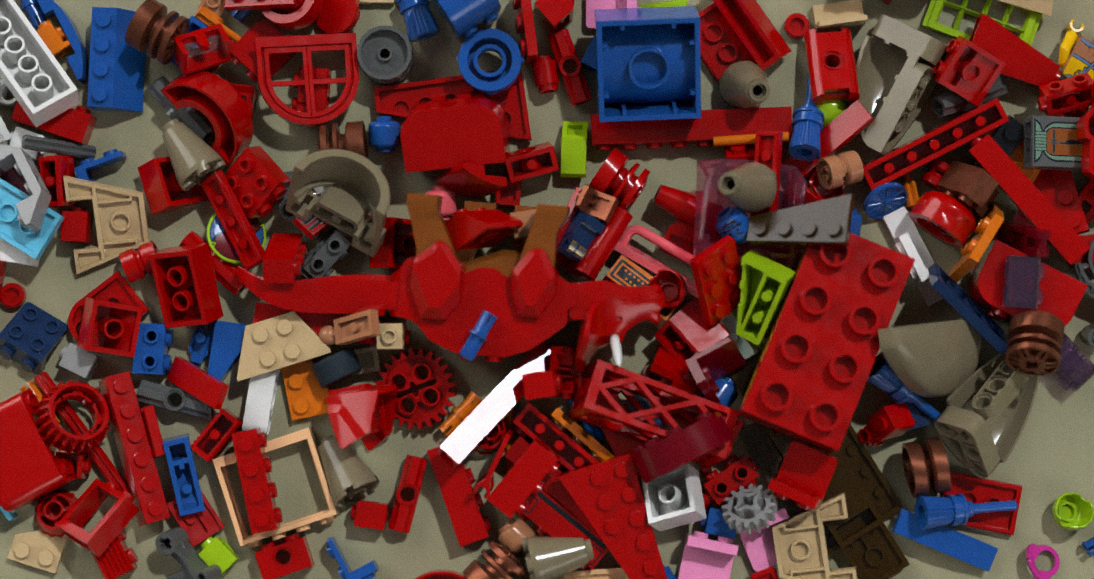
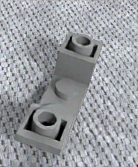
M0 144V168L6 172L15 167L21 177L24 176L27 182L24 184V187L30 195L15 205L19 212L17 218L24 228L28 227L37 233L42 227L51 195L32 157L21 148Z

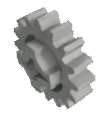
M750 484L748 489L740 486L739 492L731 491L732 498L725 497L726 505H722L725 523H728L731 530L736 528L738 534L746 530L747 535H750L753 529L759 533L761 532V526L768 528L770 527L768 521L776 520L775 513H778L776 498L772 495L770 489L764 490L763 485H759L756 489L753 487V484Z

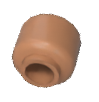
M514 518L510 519L498 530L500 532L499 542L510 550L513 555L519 552L525 555L522 539L535 537V532L521 518L517 520Z

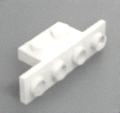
M902 207L882 217L895 242V250L915 259L909 277L912 281H915L927 306L944 299L931 286L928 268L934 264V261L914 222L909 217L906 207Z

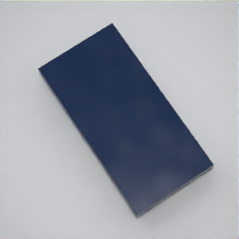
M937 263L929 267L931 286L1001 355L1007 351L1004 330Z

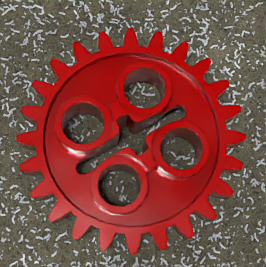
M410 348L409 355L405 350H401L400 358L396 355L391 356L393 364L389 362L384 363V366L388 369L387 371H379V374L384 379L376 381L378 385L396 384V377L399 374L404 376L406 380L405 386L403 388L397 386L398 393L414 388L415 385L424 384L433 379L437 380L436 384L422 388L418 392L410 393L400 398L395 397L393 420L399 418L398 426H403L408 422V429H413L415 423L418 429H423L425 422L428 427H432L433 419L437 422L442 421L440 413L449 415L446 406L455 405L449 400L450 397L457 396L456 392L451 391V387H455L458 384L450 382V378L455 373H447L446 370L450 367V364L441 365L443 356L434 359L435 351H430L426 356L425 348H420L418 354L415 348ZM422 365L427 367L429 371L426 379L421 378L418 372ZM430 389H434L437 392L438 398L435 403L428 399L427 394ZM407 398H411L414 401L415 407L412 412L408 411L405 407Z

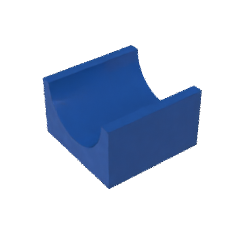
M675 6L594 10L599 122L701 118L700 17L696 7Z

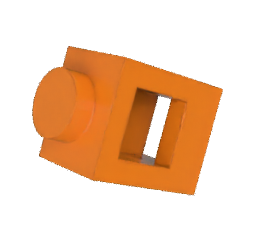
M47 20L37 27L38 30L36 32L56 60L73 51L69 40L65 41L67 36L60 25L56 27L51 20Z

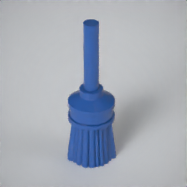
M396 0L400 8V14L404 15L409 42L423 41L440 32L428 7L430 5L428 0Z
M809 72L805 104L802 105V108H798L793 112V133L788 148V153L793 159L801 161H813L821 158L820 133L823 131L824 113L818 110L812 101Z
M882 352L876 356L867 380L885 391L886 395L893 398L895 403L902 404L905 401L909 404L913 403L930 419L936 422L941 414L921 396L911 391L898 378Z
M963 494L945 495V497L918 496L914 505L916 524L920 526L921 530L944 525L963 526L966 525L968 518L976 513L1014 511L1017 509V503L1015 500L972 503L967 501Z

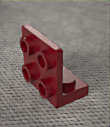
M731 337L719 340L708 349L697 352L691 358L685 360L706 399L715 403L721 402L717 395L720 389L715 380L746 364L744 357Z

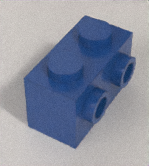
M140 323L135 355L133 357L132 373L167 375V370H171L172 356L168 355L169 345L173 344V330L165 328V324Z

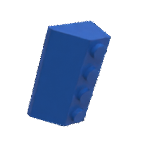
M92 7L87 107L93 111L143 113L146 51L141 53L125 43L127 28L136 11L120 8Z

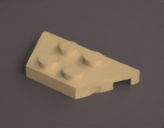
M295 311L245 326L237 381L332 353V350L328 345L321 342L315 331Z

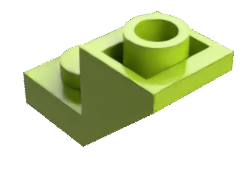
M563 121L561 177L586 178L588 122Z

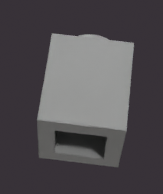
M69 343L60 352L59 359L61 361L59 366L81 377L91 379L102 356L92 351L77 347L76 343Z

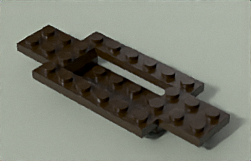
M758 360L731 376L743 397ZM756 422L749 424L740 430L738 437L768 484L772 478L777 477L790 443L792 441H799ZM849 424L839 451L828 453L799 441L838 459V465L823 502L845 492L848 519L824 521L828 556L840 549L849 565L856 567L858 579H888L910 565L883 523L885 519L904 507L864 444L860 442L852 425ZM778 498L789 517L805 511V509L796 505L797 501L793 499L783 500Z

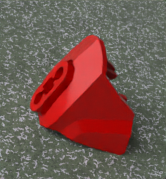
M360 384L328 391V397L323 399V404H328L331 425L341 449H346L361 439L367 450H373L392 434L395 397L398 394L396 384L372 386L371 384Z

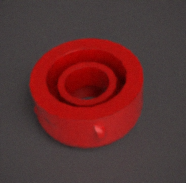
M298 0V7L261 9V11L272 23L282 29L300 30L306 28L318 18L322 11L324 0Z
M939 191L925 192L909 213L911 220L926 233L949 246L959 249L964 247L976 227L975 217L963 203Z

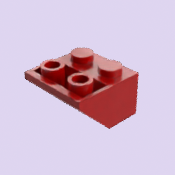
M537 0L534 3L535 14L551 33L561 30L573 20L574 0Z
M695 297L672 316L654 336L688 373L690 369L685 360L691 358L697 352L708 349L719 340L728 338L731 333L720 321L713 326L706 324L700 301Z

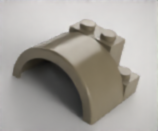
M341 149L321 150L302 158L293 167L285 210L305 221H308L312 215L352 236L351 246L374 257L383 244L387 230L383 227L390 204V188L382 171L364 156ZM326 186L320 197L317 196L313 188ZM373 217V222L368 223L369 219Z

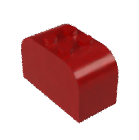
M471 93L457 94L456 98L446 99V96L432 97L431 101L423 102L413 108L401 127L400 137L406 173L453 168L461 163L480 165L501 163L507 161L510 153L504 110L496 100L487 96H471Z
M998 240L990 242L968 280L970 297L982 309L988 311L987 315L995 320L1001 321V319L1010 322L1012 316L1019 312L1039 310L1057 316L1064 326L1072 319L1088 286Z

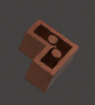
M954 160L937 184L944 193L963 203L972 214L981 217L984 216L999 194L995 189L999 183L984 169Z

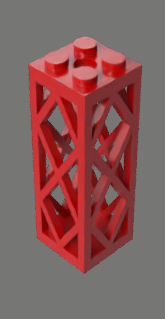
M599 359L588 365L581 374L569 414L570 417L641 443H646L656 437L660 441L667 438L665 433L667 431L660 429L653 419L663 417L673 429L679 425L671 415L679 413L689 425L696 423L692 416L696 417L708 410L711 415L720 411L731 434L736 432L739 424L737 410ZM620 391L637 412L626 414L610 393ZM632 394L647 398L654 408L645 410ZM602 395L614 411L600 407L596 402L597 396ZM728 441L692 461L705 466H711L730 455L732 443Z

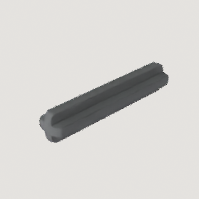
M24 135L21 142L23 149L84 159L95 158L96 147L30 135Z

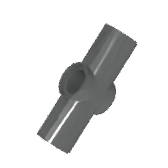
M164 75L157 78L148 88L150 94L164 107V112L171 120L177 118L205 142L213 133L211 127L198 115L197 109L182 107L177 110L160 91L170 82Z
M142 380L137 392V400L139 402L211 420L214 414V408L183 389ZM175 393H179L182 396V403L178 407L173 406L171 403V397Z

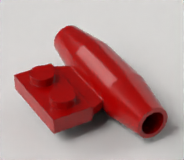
M660 185L654 196L653 203L677 219L667 228L663 236L664 239L694 256L714 244V237L722 239V236L716 230L715 224L717 221L716 216L724 208L690 192ZM658 247V250H660V251H662V252H664V253H666V254H668V255H670V256H672V257H674V258H676V259H679V258H677L676 256H674V255L670 254L669 252L665 251L664 249Z

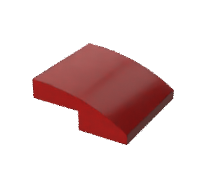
M461 163L436 176V181L445 188L459 195L474 199H481L507 187L506 177L485 175V165Z
M660 343L650 371L672 380V387L695 395L698 385L691 371L687 373Z

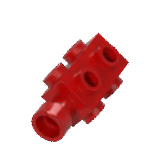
M1088 73L1078 74L1068 79L1053 81L1039 86L1040 97H1037V104L1041 112L1044 111L1047 116L1064 117L1066 112L1073 110L1084 112L1093 104L1094 81Z
M735 454L724 462L726 467L719 473L715 469L704 477L706 482L702 484L705 489L702 491L705 511L707 506L713 502L717 506L721 503L726 505L724 499L725 497L732 498V490L738 492L740 486L748 489L750 484H753V486L756 484L754 479L759 476L756 472L759 468L751 457L746 458L742 455L738 458ZM740 468L746 471V475L743 478L737 475V471ZM719 483H723L726 486L723 493L717 491Z

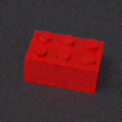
M208 243L164 248L149 255L165 328L204 325L223 317Z

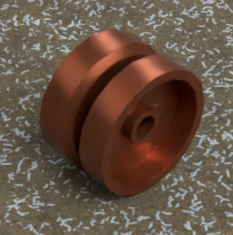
M939 437L925 439L922 447L917 441L903 443L902 461L912 497L927 496L930 487L936 494L949 492L951 489L950 469L941 439Z

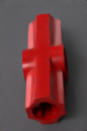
M561 29L553 32L547 37L572 107L591 101L592 96L569 30ZM567 62H572L577 66V70L573 73H567L564 71L563 66Z
M191 231L185 236L179 246L204 244L207 242L197 233ZM208 244L215 279L237 296L246 287L237 277V268L230 262L218 257Z
M407 454L399 487L396 491V499L388 526L389 529L410 533L428 459ZM404 487H411L414 490L415 497L413 500L406 501L402 498L401 493Z

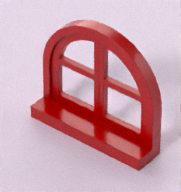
M356 33L255 37L254 51L256 52L259 89L268 107L280 118L300 126H318L336 119L349 107L355 97L359 84ZM344 51L346 78L313 79L311 52ZM302 53L304 80L271 82L269 54ZM345 83L344 90L339 99L327 109L316 112L314 85ZM305 86L307 113L294 110L284 104L275 93L273 87Z

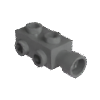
M337 228L331 229L321 238V241L310 254L305 257L304 266L301 267V275L306 279L328 277L333 270L331 268L337 260L341 261L348 254V247L351 243L346 238L349 235Z

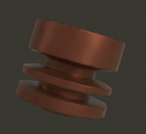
M146 0L141 4L130 21L125 35V43L141 53L148 49V56L150 58H157L159 63L166 65L175 57L173 37L188 33L190 20L183 15L179 17V13L176 11H171L167 14V7L156 0Z
M364 121L347 122L345 134L340 133L337 123L332 125V135L329 133L327 124L320 125L318 151L341 149L360 154L369 159Z
M1027 310L1012 316L1008 332L1009 341L1006 347V364L1011 369L1030 376H1044L1057 371L1061 363V345L1065 329L1063 322L1057 316L1039 310Z
M494 540L488 544L495 552L493 556L484 549L481 551L487 563L483 565L479 561L473 560L463 571L468 579H516L517 574L522 579L530 578V574L526 571L519 558Z

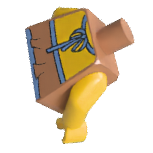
M1073 19L1066 28L1067 33L1059 49L1058 63L1061 67V73L1067 78L1088 73L1094 81V43L1080 34L1084 29L1083 23L1078 30L1073 28L1072 24L1075 20Z

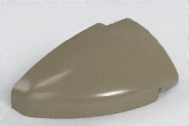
M881 14L871 33L872 35H867L864 39L856 64V72L860 93L858 100L875 119L861 131L863 141L871 149L886 155L902 139L938 85V82L932 79L934 76L932 73L933 67L939 60L943 61L948 52L946 51L947 46L941 41L887 15Z
M966 319L878 330L880 347L889 365L898 378L911 391L922 397L930 399L949 397L975 372L981 352V334Z
M1006 351L1002 355L998 354L969 376L947 398V408L934 423L939 437L948 450L970 472L982 479H986L999 462L1004 463L1014 449L1028 420L1040 376L1021 374L1011 369L1006 364Z

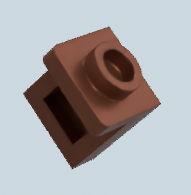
M585 184L583 189L577 194L575 207L580 212L588 213L597 220L609 224L619 204V200L595 190L591 185Z

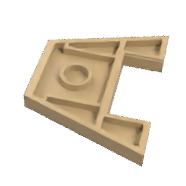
M64 175L63 180L67 202L92 199L98 246L74 248L76 274L114 259L122 252L130 249L135 250L140 245L150 242L144 192Z
M845 492L822 502L821 506L816 509L811 508V511L805 510L772 526L779 578L858 579L856 567L830 569L823 522L848 519Z

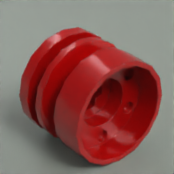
M614 148L589 185L599 192L609 193L620 200L621 204L619 207L626 210L634 204L645 188L650 171L645 168L639 177L636 176L635 173L640 164L636 163L627 170L625 166L629 157Z

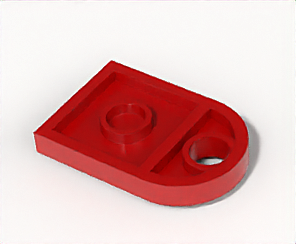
M117 271L72 307L68 317V326L71 334L78 341V326L82 322L86 297L142 307V317L150 310L123 274Z

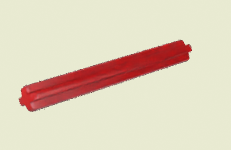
M41 372L34 378L44 394L53 385L56 386L47 372ZM67 400L58 404L55 410L74 435H83L89 431ZM100 445L95 449L91 448L87 454L104 478L113 483L119 489V492L125 490L130 493L126 481Z

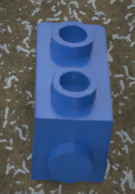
M113 149L103 153L104 157L97 160L88 158L79 162L80 166L74 168L77 178L93 181L90 172L127 159L126 153Z
M332 536L327 539L328 545L325 546L332 559H337L340 565L337 570L342 579H372L376 576L374 571L378 570L379 567L375 560L352 571L335 538Z

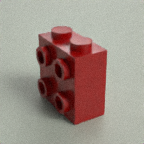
M261 146L246 147L225 174L244 213L250 219L267 216L273 209L272 205L286 194V188L291 183V179Z

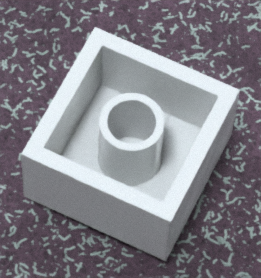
M686 463L648 483H644L641 477L648 524L658 531L707 519L699 471L690 464Z

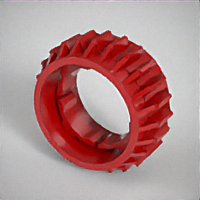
M69 380L67 383L60 382L57 386L53 385L43 395L37 405L39 409L35 413L38 416L36 423L40 427L38 431L44 436L43 439L47 440L51 447L54 446L59 451H66L68 454L71 452L80 454L82 451L87 453L91 448L95 449L106 438V434L111 429L109 428L112 422L109 416L110 410L104 395L97 388L90 386L88 383H81L79 380L77 382ZM65 400H75L83 404L92 415V428L83 435H74L65 431L55 418V409L58 404Z

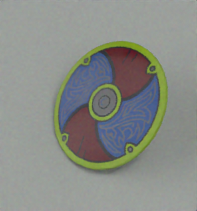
M215 212L207 226L209 246L221 259L230 263H242ZM246 215L264 248L266 229L260 217L250 219Z

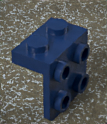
M27 302L0 333V355L5 359H11L20 364L25 371L38 375L45 369L46 357L67 332L68 326L34 304Z

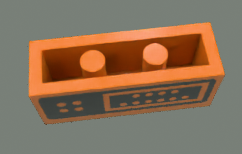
M622 254L603 280L627 287L649 286L650 279L655 275L646 272L635 261ZM677 306L675 308L662 309L660 311V323H650L660 329Z

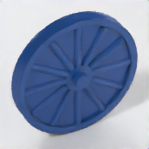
M895 182L880 185L866 197L864 210L870 218L883 219L882 217L905 205L907 191L901 184Z

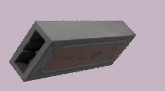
M1032 115L1025 118L1023 169L1082 171L1081 156L1083 143L1078 141L1077 121L1081 117Z

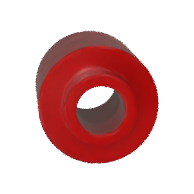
M550 56L537 57L536 62L531 64L535 88H538L539 94L558 91L560 81L556 60L550 59Z

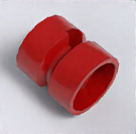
M154 241L140 245L138 251L130 249L119 254L121 265L130 283L145 279L147 273L153 275L149 255L159 251Z

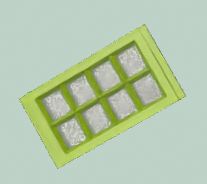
M931 0L921 26L950 38L957 39L960 35L969 40L980 12L989 16L1031 46L1043 13L998 0Z

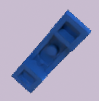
M37 0L43 13L48 18L57 16L75 54L67 57V60L77 80L83 84L88 82L86 49L75 24L67 13L53 0Z

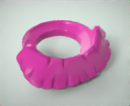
M1032 543L1028 545L1026 561L1035 579H1050L1059 568L1060 561L1057 552L1048 545L1037 546ZM1042 551L1050 552L1054 558V566L1049 571L1038 570L1035 564V559H1037Z

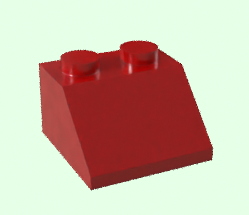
M169 156L152 159L138 167L152 215L176 211L208 200L202 186L199 187L198 184H195L187 191L182 190L177 182Z
M485 207L474 211H468L466 208L460 209L453 213V217L446 221L445 225L454 249L467 250L492 248L522 227L523 223L521 220L498 209L486 210Z
M386 217L383 227L387 229L385 238L375 256H370L369 268L397 271L409 257H416V243L411 219Z
M86 297L77 347L88 351L134 357L143 308Z

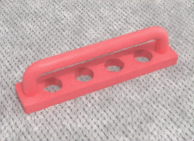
M641 225L627 227L614 250L655 274L660 269H674L631 245L629 242L634 235L645 238L691 265L690 260L695 257ZM676 271L683 277L687 285L686 292L699 299L695 281Z

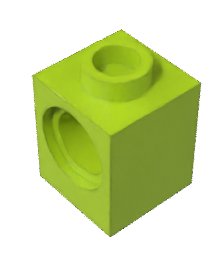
M210 536L201 544L200 547L203 550L198 554L208 566L213 564L219 566L221 575L241 558L221 536H217L215 539Z

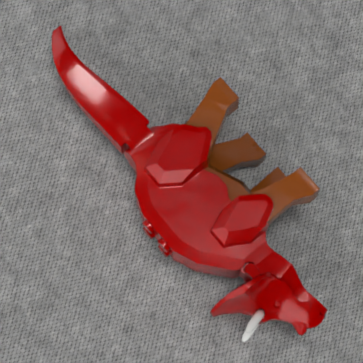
M407 193V207L417 248L416 257H409L390 276L353 274L295 280L294 284L263 283L262 276H258L242 266H237V277L257 297L271 305L296 312L323 314H356L374 309L378 310L379 316H388V310H390V316L402 317L413 321L430 341L454 353H460L471 334L469 330L474 329L483 313L482 311L486 310L498 317L486 337L488 340H484L474 360L477 359L478 355L486 356L485 361L501 362L503 357L536 348L565 328L569 321L583 319L576 347V373H583L587 364L596 353L609 345V342L614 361L617 366H621L623 362L621 343L627 331L642 321L660 323V311L665 303V295L661 284L627 287L606 280L579 283L567 282L557 271L556 251L558 232L569 219L570 208L559 205L537 204V207L515 205L514 212L536 209V216L528 238L516 241L513 234L512 250H500L476 258L479 249H454L441 215V196ZM465 201L464 208L468 211H474L485 207L486 210L497 209L498 207L496 203Z

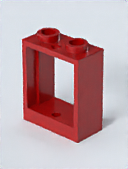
M96 478L56 526L70 540L100 557L137 514L139 509L133 503L135 498L125 490L119 492V489L110 481L104 483ZM107 497L117 501L90 533L82 529V526Z

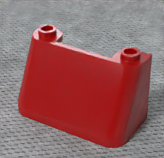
M31 389L24 390L0 403V506L8 512L31 505L76 479L71 462L63 458L55 459L46 440L43 439V434L38 431L39 427L33 414L39 409L37 406L39 399Z

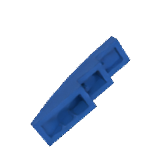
M901 508L892 532L985 571H990L998 548L946 526L921 530L920 526L916 524L915 513Z

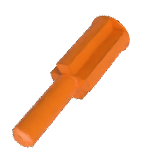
M204 5L196 12L195 18L208 27L220 23L232 40L235 42L240 40V35L224 25V20Z
M910 172L902 175L904 182L901 185L907 191L906 209H913L919 200L915 180H911Z

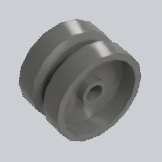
M377 26L370 29L361 37L357 46V58L364 74L377 84L394 85L402 82L410 74L414 65V53L408 38L401 30L392 26ZM384 52L389 53L388 58H382L384 57Z

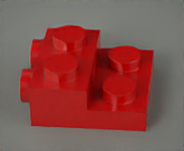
M959 35L957 39L953 38L946 47L948 53L944 60H939L934 65L932 72L934 76L932 79L979 107L1006 63Z

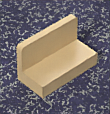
M849 0L812 6L816 32L839 29L841 27L864 25L868 20V16L864 15L862 0Z

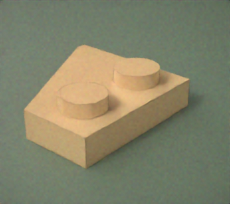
M41 530L15 534L7 558L56 574L69 538L66 535L51 538L48 534H43Z

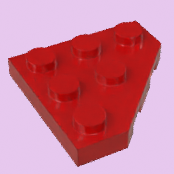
M1040 170L1033 183L1078 235L1089 232L1071 171ZM1018 209L1011 222L1035 228Z

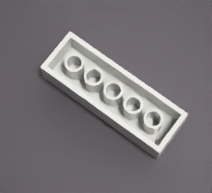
M0 0V77L35 127H38L79 104L78 89L14 0Z

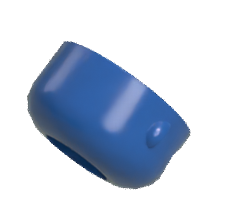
M492 28L482 29L471 34L463 42L459 54L455 57V59H458L462 78L473 90L486 95L498 94L510 88L520 74L522 62H525L515 40L507 33ZM493 51L501 56L502 65L499 70L487 73L480 69L478 60L483 53Z

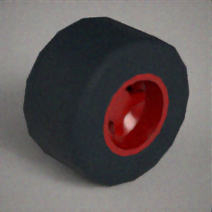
M350 347L317 362L312 366V369L320 386L326 388L361 371L362 366L353 348Z

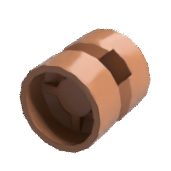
M853 150L839 153L837 156L831 155L820 158L816 166L819 182L827 190L841 187L843 184L849 185L860 182L864 174L862 160L858 153Z

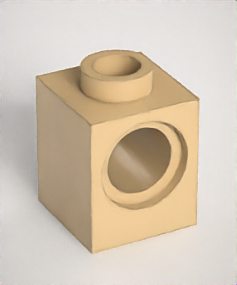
M379 323L380 335L377 336V349L405 350L404 324Z

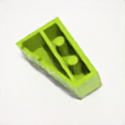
M751 249L741 260L743 267L742 279L740 280L741 295L740 303L738 304L736 334L759 346L769 336L796 272Z

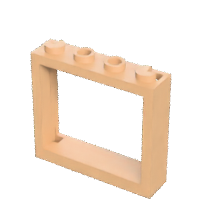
M312 427L267 441V447H264L265 453L306 440L329 509L282 524L280 528L252 535L248 534L227 466L237 463L235 452L212 459L240 546L247 544L248 549L262 545L261 539L271 536L272 541L286 537V531L295 528L296 533L310 529V523L319 520L320 525L334 521L333 515L339 514L338 507H336L332 500Z

